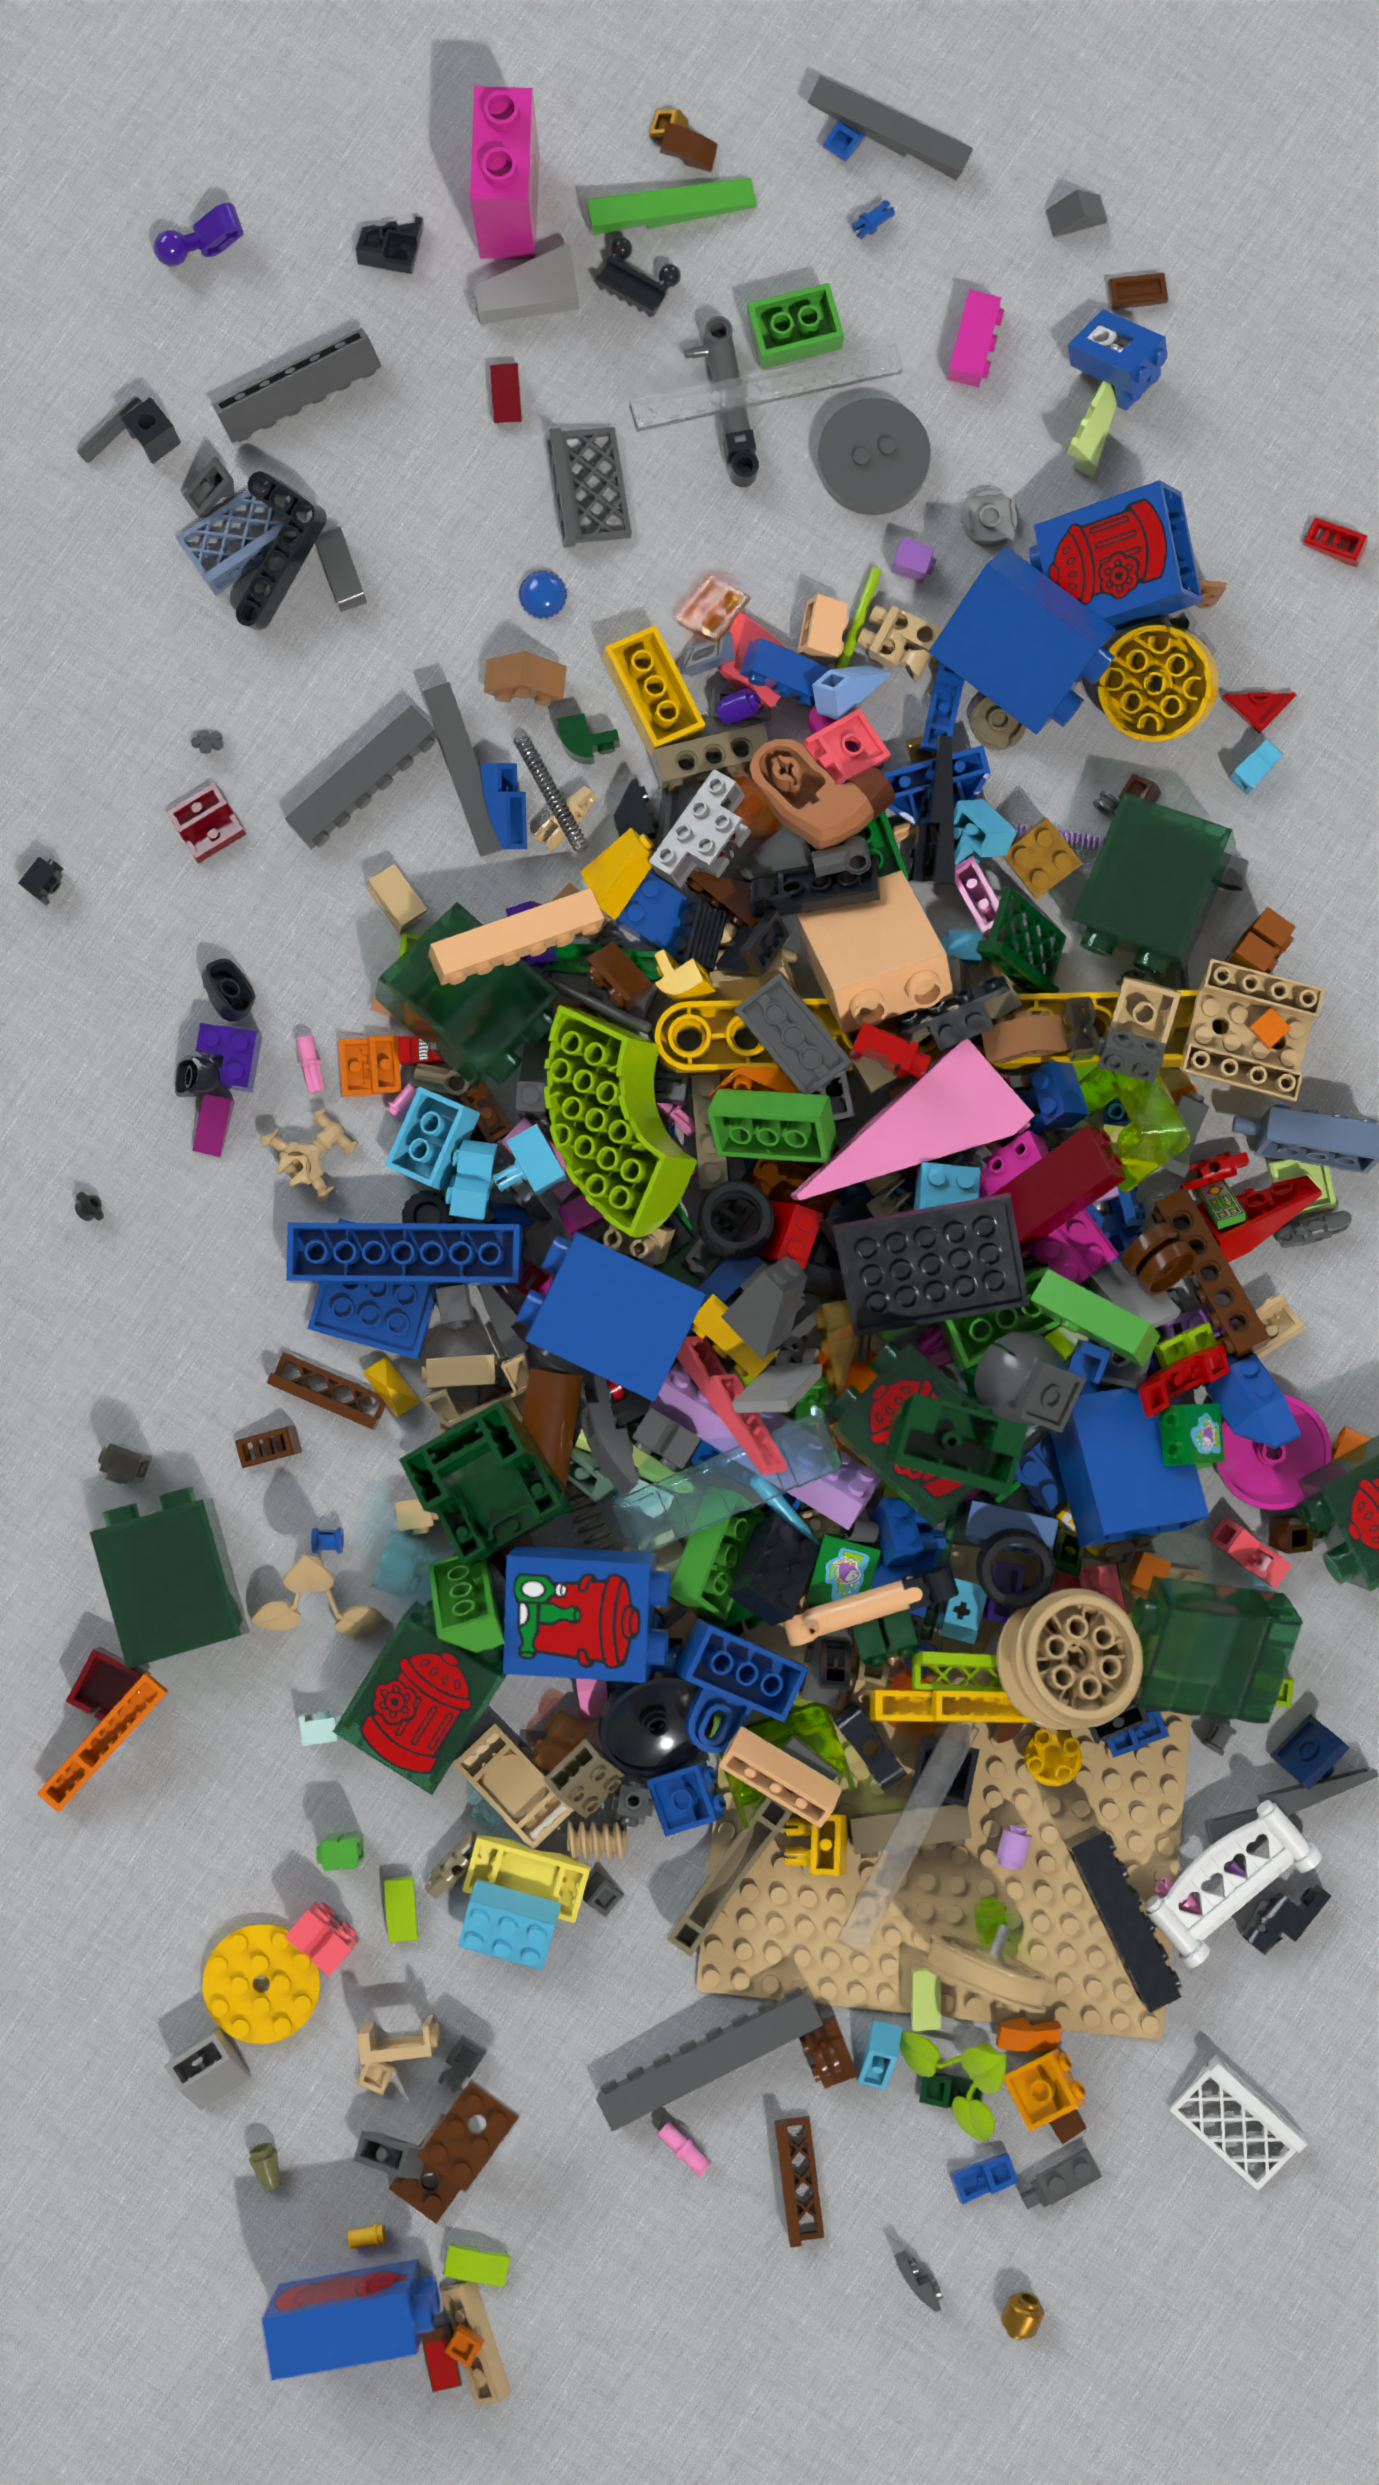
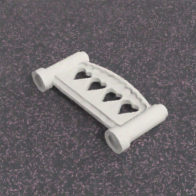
M1270 1800L1261 1803L1256 1810L1259 1818L1225 1835L1201 1853L1177 1879L1166 1897L1162 1899L1158 1896H1153L1144 1904L1146 1914L1180 1952L1179 1958L1188 1968L1200 1965L1208 1957L1210 1948L1203 1940L1293 1864L1299 1872L1304 1873L1313 1869L1322 1859V1852L1314 1843H1308L1276 1803H1272ZM1260 1834H1264L1267 1837V1858L1246 1851L1247 1845L1255 1842L1256 1837ZM1238 1853L1244 1855L1246 1877L1224 1871L1225 1863L1233 1861V1857ZM1216 1872L1222 1875L1223 1896L1201 1889L1202 1883L1210 1880L1212 1874ZM1191 1892L1199 1893L1200 1915L1179 1909V1903L1182 1900H1187Z

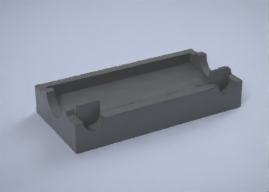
M780 973L734 1008L737 1017L741 1019L746 1028L801 1094L818 1095L829 1082L841 1077L853 1066L851 1059Z

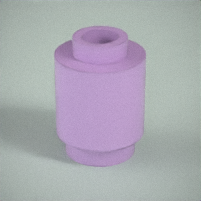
M1010 1824L1009 1829L1003 1828L996 1855L999 1857L998 1865L1020 1871L1021 1865L1026 1862L1032 1838L1031 1835L1026 1834L1027 1828Z

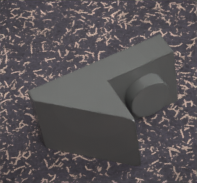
M213 457L185 491L183 497L198 517H206L221 498L233 497L235 495L234 480L217 457Z

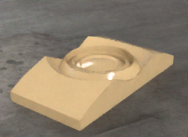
M496 1723L453 1763L456 1769L532 1850L574 1811L556 1797L543 1780L546 1775Z

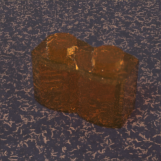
M562 1709L559 1710L558 1714L552 1712L544 1727L549 1730L545 1740L539 1738L533 1749L532 1755L536 1756L534 1763L552 1771L585 1739L591 1723Z

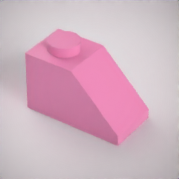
M576 1679L582 1719L600 1717L601 1711L609 1699L607 1680Z

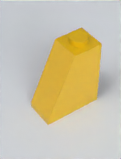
M632 828L580 871L587 887L591 888L599 907L614 920L623 911L651 869L648 861L654 854L651 849L654 847L652 841L644 833L639 835Z

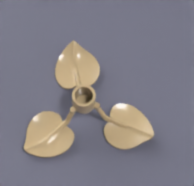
M304 1553L283 1578L284 1586L296 1593L293 1603L289 1605L285 1601L280 1600L267 1603L251 1616V1623L271 1631L292 1629L301 1621L300 1612L295 1610L298 1607L301 1593L325 1591L334 1615L339 1619L334 1624L335 1629L343 1635L351 1637L369 1635L382 1628L386 1624L387 1618L383 1617L378 1610L364 1605L350 1607L341 1613L330 1590L334 1583L333 1575L323 1566L322 1559L310 1557Z

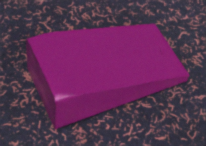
M210 1094L203 1097L192 1151L221 1158L235 1104L234 1101Z

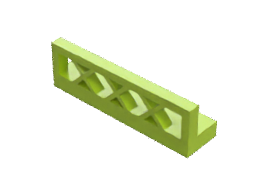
M922 1651L912 1656V1690L1005 1692L999 1674L993 1671L998 1670L997 1655ZM921 1666L930 1667L937 1675L930 1684L921 1683ZM938 1667H945V1669L941 1672ZM952 1668H957L965 1677L958 1685H953L945 1676ZM980 1669H984L992 1678L986 1686H980L973 1678ZM940 1680H942V1682H943L944 1684H937V1683H938ZM969 1681L972 1686H965V1684ZM995 1683H997V1684L999 1685V1687H992V1686H993Z

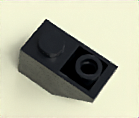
M637 779L631 780L613 816L614 824L619 838L632 828L639 835L644 833L651 840L655 838L654 829L659 827L654 812L648 813L645 804L649 802L646 788L644 785L639 787Z

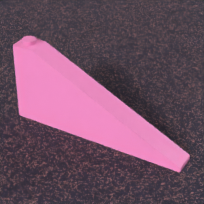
M966 1039L948 1047L927 1067L921 1079L916 1077L830 1158L829 1163H824L790 1196L794 1200H803L922 1162L1009 1137L1015 1133L1018 1135L1031 1125L1029 1120L1035 1115L970 1040Z

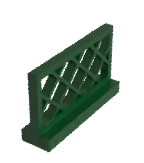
M1004 887L988 941L979 940L976 952L1027 994L1059 993L1060 989L1053 984L1067 936L1012 888ZM1010 902L1012 903L1013 912L1011 914L1009 910ZM1024 913L1026 914L1027 925L1025 926L1022 915ZM1013 920L1015 922L1016 932L1014 933L1011 921ZM1038 925L1040 927L1041 936L1039 938L1036 927ZM1002 928L1004 930V940L1000 939ZM1027 932L1029 933L1030 944L1028 945L1026 940ZM1052 937L1055 938L1053 948L1051 946L1050 938ZM1015 940H1018V952H1016ZM1041 944L1043 946L1044 955L1042 957L1040 952ZM1029 952H1032V964H1030ZM1044 963H1045V965H1046L1045 975H1044V971H1043V964H1044Z

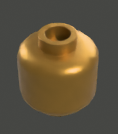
M1020 2292L1009 2297L1001 2316V2322L1010 2337L1022 2340L1030 2339L1037 2334L1044 2317V2310L1040 2300L1029 2292Z

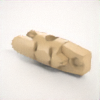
M585 785L565 800L566 806L569 807L568 811H571V815L574 816L573 820L577 821L576 824H579L590 811L589 808L596 800L593 791ZM554 814L534 834V839L538 842H543L547 839L546 848L551 852L566 838Z

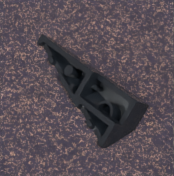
M939 735L936 739L938 742L936 760H931L930 769L934 770L931 786H925L915 827L917 830L915 848H911L909 857L913 858L911 871L908 873V883L955 884L952 737Z

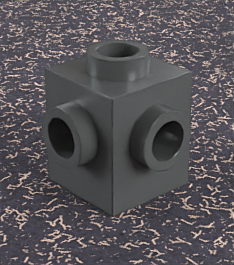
M628 1782L627 1786L621 1785L620 1793L614 1792L611 1810L617 1811L615 1820L621 1821L622 1825L638 1827V1824L644 1825L646 1816L652 1817L655 1799L649 1798L650 1790L645 1789V1785L636 1782ZM628 1799L639 1800V1804L632 1807L628 1804Z

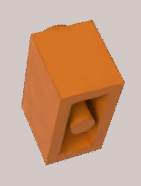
M1135 1551L1123 1584L1130 1587L1128 1592L1139 1597L1149 1599L1150 1595L1159 1596L1172 1562L1145 1551Z

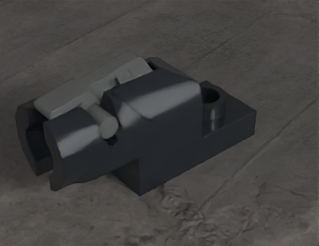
M1316 1884L1313 1888L1309 1887L1300 1898L1302 1903L1299 1906L1282 1893L1273 1896L1270 1901L1260 1900L1242 1931V1937L1264 1955L1282 1940V1933L1296 1942L1331 1898V1895Z

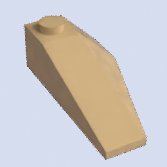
M780 949L762 976L719 970L708 973L716 991L701 1001L746 1000L779 973L798 996L801 993L783 951Z

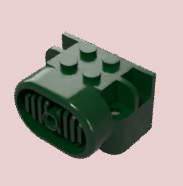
M913 1393L905 1399L903 1405L897 1409L890 1422L889 1442L884 1460L895 1465L1009 1497L1029 1426L991 1415L993 1409L967 1402L966 1407H964L963 1400L939 1394L938 1399Z

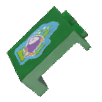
M1220 1403L1175 1405L1159 1412L1163 1464L1165 1466L1225 1462Z
M823 1531L820 1541L821 1546L809 1588L804 1598L806 1603H810L809 1608L870 1590L881 1553L880 1548L877 1546H867L842 1539L841 1536Z

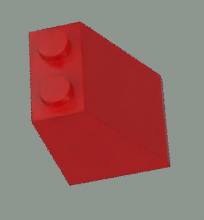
M770 1201L774 1210L773 1231L768 1243L757 1255L763 1261L772 1264L788 1256L801 1266L802 1271H804L819 1229L818 1223L822 1221L824 1214L798 1204ZM760 1220L759 1225H758V1227H757L756 1233H757L758 1230H759L761 1220Z

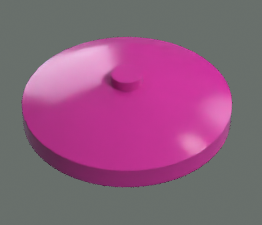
M1284 1395L1301 1432V1437L1276 1449L1268 1447L1267 1444L1254 1442L1233 1434L1224 1418L1222 1420L1225 1462L1215 1463L1218 1475L1226 1488L1236 1498L1256 1508L1281 1510L1305 1502L1322 1486L1330 1469L1332 1448L1326 1426L1311 1407L1301 1400L1288 1395Z

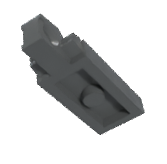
M1084 2148L1035 2176L1036 2179L1030 2182L1032 2188L1023 2192L1020 2196L1027 2209L1042 2203L1043 2207H1046L1096 2181L1102 2175L1087 2148Z

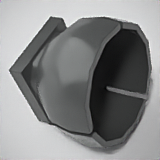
M1010 1332L995 1340L996 1345L1005 1348L1014 1356L993 1344L989 1346L978 1362L974 1380L978 1404L993 1409L991 1415L1029 1427L1038 1424L1062 1433L1086 1382V1378L1068 1371L1064 1356L1040 1335L1030 1332Z

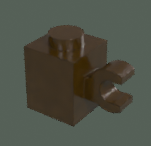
M1295 1514L1269 1517V1546L1286 1554L1313 1551V1539H1320L1325 1536V1526H1317L1316 1522L1308 1521Z

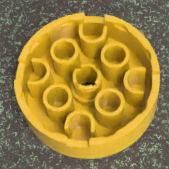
M1148 625L1126 633L1109 649V652L1115 658L1100 677L1098 686L1099 700L1109 721L1125 735L1147 742L1174 740L1195 730L1211 712L1218 692L1217 666L1208 647L1193 633L1175 626ZM1156 675L1162 678V687L1157 692L1152 686Z

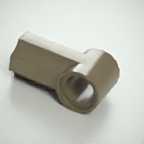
M418 1063L414 1073L413 1087L418 1089L420 1086L432 1092L460 1099V1095L471 1089V1082L467 1074L461 1070H449ZM455 1078H462L465 1080V1086L459 1091L451 1090V1081Z

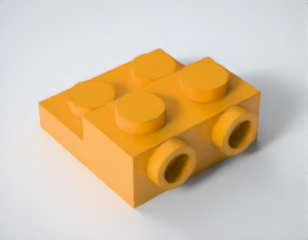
M1058 2048L1005 2074L1004 2082L1029 2132L1086 2103L1084 2100L1086 2090L1079 2080L1075 2081L1070 2072L1072 2063L1069 2056L1065 2052L1060 2053Z

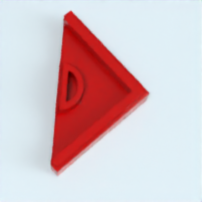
M1295 692L1226 693L1222 700L1260 734L1297 694Z

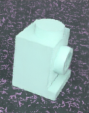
M329 1711L312 1714L313 1719H309L308 1714L298 1717L303 1746L338 1741L341 1739V1733L345 1732L342 1715L330 1716Z

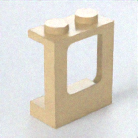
M428 2015L422 2026L423 2034L377 2039L376 2023H363L357 2034L360 2065L432 2056L435 2047H438V2041H441L440 2024L434 2023V2015Z

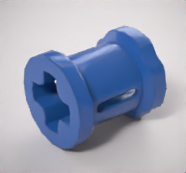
M338 1527L336 1530L312 1528V1553L335 1550L337 1553H343V1528Z

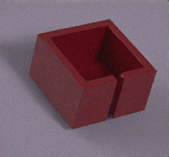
M102 1647L94 1648L65 1702L88 1714L95 1712L98 1707L102 1708L94 1715V1717L102 1721L145 1674L146 1670Z

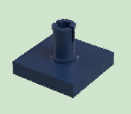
M1309 1714L1269 1756L1305 1788L1310 1790L1320 1778L1326 1779L1333 1774V1765L1348 1751L1349 1747L1342 1739Z

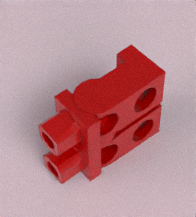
M864 1022L848 1056L851 1060L858 1063L862 1056L879 1062L885 1070L896 1071L895 1076L901 1079L904 1078L906 1073L921 1079L931 1059V1056L917 1051L918 1043L910 1041L908 1044L902 1038Z

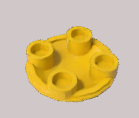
M1044 1729L1038 1730L1029 1739L1024 1750V1762L1027 1771L1036 1781L1044 1785L1060 1786L1069 1783L1077 1776L1082 1766V1752L1079 1741L1062 1730H1057L1055 1735Z

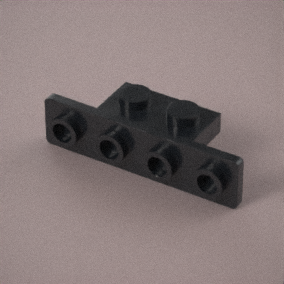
M1005 976L990 977L976 988L963 989L956 993L955 997L946 1001L940 1000L935 1005L919 1013L912 1012L906 1014L896 1023L901 1038L929 1026L935 1042L941 1051L994 1028L983 1002L1010 991Z

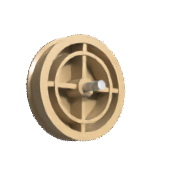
M999 1924L996 1932L997 1935L994 1937L991 1948L954 1935L934 1931L931 1933V1937L934 1940L928 1957H923L921 1960L922 1964L929 1968L928 1971L939 1976L938 1979L953 1986L955 1984L961 1985L968 1991L976 1993L975 1997L985 2002L992 2003L993 1999L1002 2002L1003 2007L1014 2012H1019L1020 2009H1023L1030 2013H1045L1047 2008L1043 2004L1048 1990L1056 1985L1055 1980L1045 1973L1002 1953L1006 1938L1011 1929L1002 1924Z

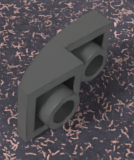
M905 2250L895 2254L896 2264L912 2291L935 2312L942 2310L939 2300L943 2298L937 2281L931 2282L928 2274L916 2278L921 2274L914 2257L908 2259Z

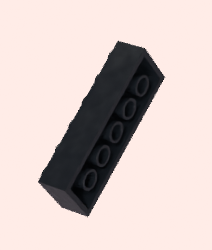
M1094 1825L1063 1840L1141 2004L1151 2013L1182 1998L1178 1990L1182 1987L1181 1981L1175 1970H1172L1170 1965L1167 1966L1165 1961L1169 1960L1168 1954L1162 1943H1159L1157 1938L1154 1939L1152 1936L1156 1932L1155 1927L1149 1916H1146L1144 1911L1141 1912L1139 1906L1143 1905L1137 1890L1133 1889L1131 1884L1128 1885L1126 1879L1130 1876L1124 1863L1118 1857L1115 1858L1113 1854L1117 1849L1111 1836L1105 1830L1101 1831Z

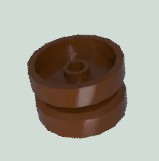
M1164 1222L1151 1227L1141 1234L1125 1251L1121 1259V1265L1130 1276L1138 1277V1285L1147 1295L1154 1296L1174 1286L1189 1272L1197 1259V1252L1186 1241H1180L1179 1232L1170 1223Z

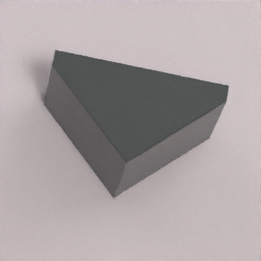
M1075 190L1046 209L1053 237L1102 225L1108 221L1100 195L1081 190Z

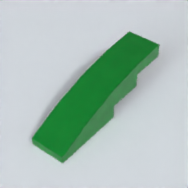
M568 944L563 947H557L555 945L558 960L546 963L545 968L553 973L588 977L587 958L604 948V946ZM620 948L651 982H657L662 979L656 970L658 963L654 954L657 952Z

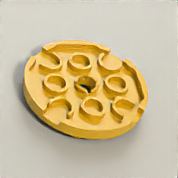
M272 1923L246 1925L227 1935L211 1953L203 1974L202 1988L204 2001L215 2023L233 2038L252 2044H269L281 2041L297 2032L315 2010L321 1991L320 1969L311 1961V1958L304 1952L301 1953L284 1937L291 1929ZM262 1975L268 1978L270 1982L268 1990L260 1991L255 1989L254 1980L257 1976Z

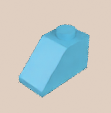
M873 2020L867 2036L857 2083L886 2090L898 2059L902 2027L894 2026L888 2022Z

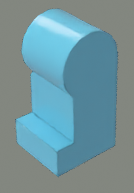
M1267 738L1253 754L1251 753L1234 770L1229 779L1248 795L1284 753Z

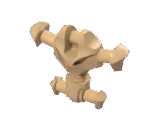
M325 1108L313 1112L311 1121H316L324 1130L321 1133L315 1134L316 1137L311 1144L309 1142L306 1144L303 1142H293L292 1140L287 1143L277 1136L278 1128L267 1135L260 1136L262 1147L265 1148L271 1145L281 1152L279 1154L281 1161L276 1172L280 1175L285 1171L292 1178L288 1183L291 1187L299 1184H312L318 1193L316 1202L320 1204H327L329 1196L336 1189L333 1186L328 1188L321 1178L324 1175L321 1166V1159L323 1157L321 1154L328 1150L331 1151L332 1145L336 1142L344 1149V1155L353 1153L358 1144L357 1140L352 1142L345 1135L343 1126L340 1123L332 1122L324 1114L327 1111Z

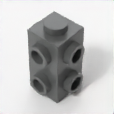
M1109 1027L1105 1038L1099 1037L1096 1045L1095 1054L1099 1055L1097 1067L1154 1083L1163 1062L1165 1043Z

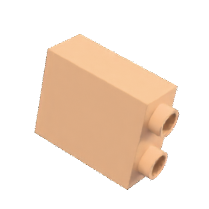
M902 870L879 878L880 900L795 914L803 952L843 1034L861 1028L863 1022L875 1026L883 1020L918 1008L931 1007L940 1000L954 996L946 952Z

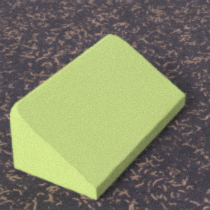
M912 1968V2031L941 2029V1981L938 1979L939 1976L928 1971L929 1968Z

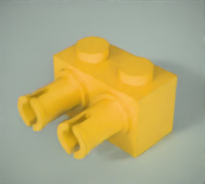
M831 1813L821 1828L804 1818L789 1817L786 1825L798 1826V1828H785L786 1835L811 1837V1849L786 1847L785 1855L797 1856V1858H784L785 1865L810 1867V1874L841 1876L847 1874L849 1814Z

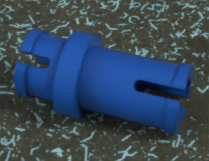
M888 200L882 201L881 204L870 212L862 213L859 215V220L852 223L853 232L860 231L856 234L859 239H863L867 234L872 235L877 231L878 226L895 216L893 206L886 210L891 204Z

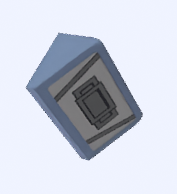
M728 632L686 648L680 673L694 676L735 661L732 633Z

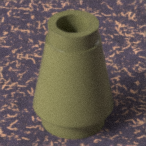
M269 2142L253 2147L249 2151L250 2157L248 2161L264 2191L278 2188L281 2182L277 2149L273 2148L272 2143Z

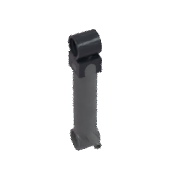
M715 316L710 318L705 325L704 345L685 349L684 355L687 359L708 357L724 436L723 446L726 462H731L729 477L736 486L748 487L755 482L759 469V460L755 455L753 429H750L732 338L733 327L727 318ZM714 332H720L724 335V337L717 339L713 337L711 334ZM746 465L751 471L742 473L737 467Z

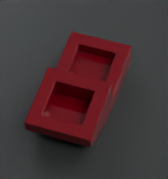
M518 363L490 365L494 423L522 422Z

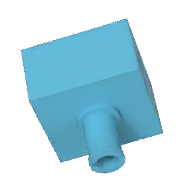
M537 1124L506 1141L516 1159L514 1161L515 1164L496 1175H492L501 1192L524 1179L525 1181L528 1180L537 1197L568 1181Z

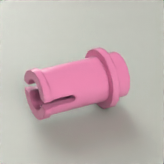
M407 1084L392 1103L388 1102L389 1107L386 1111L398 1121L402 1117L405 1118V1114L409 1110L417 1090L410 1084Z

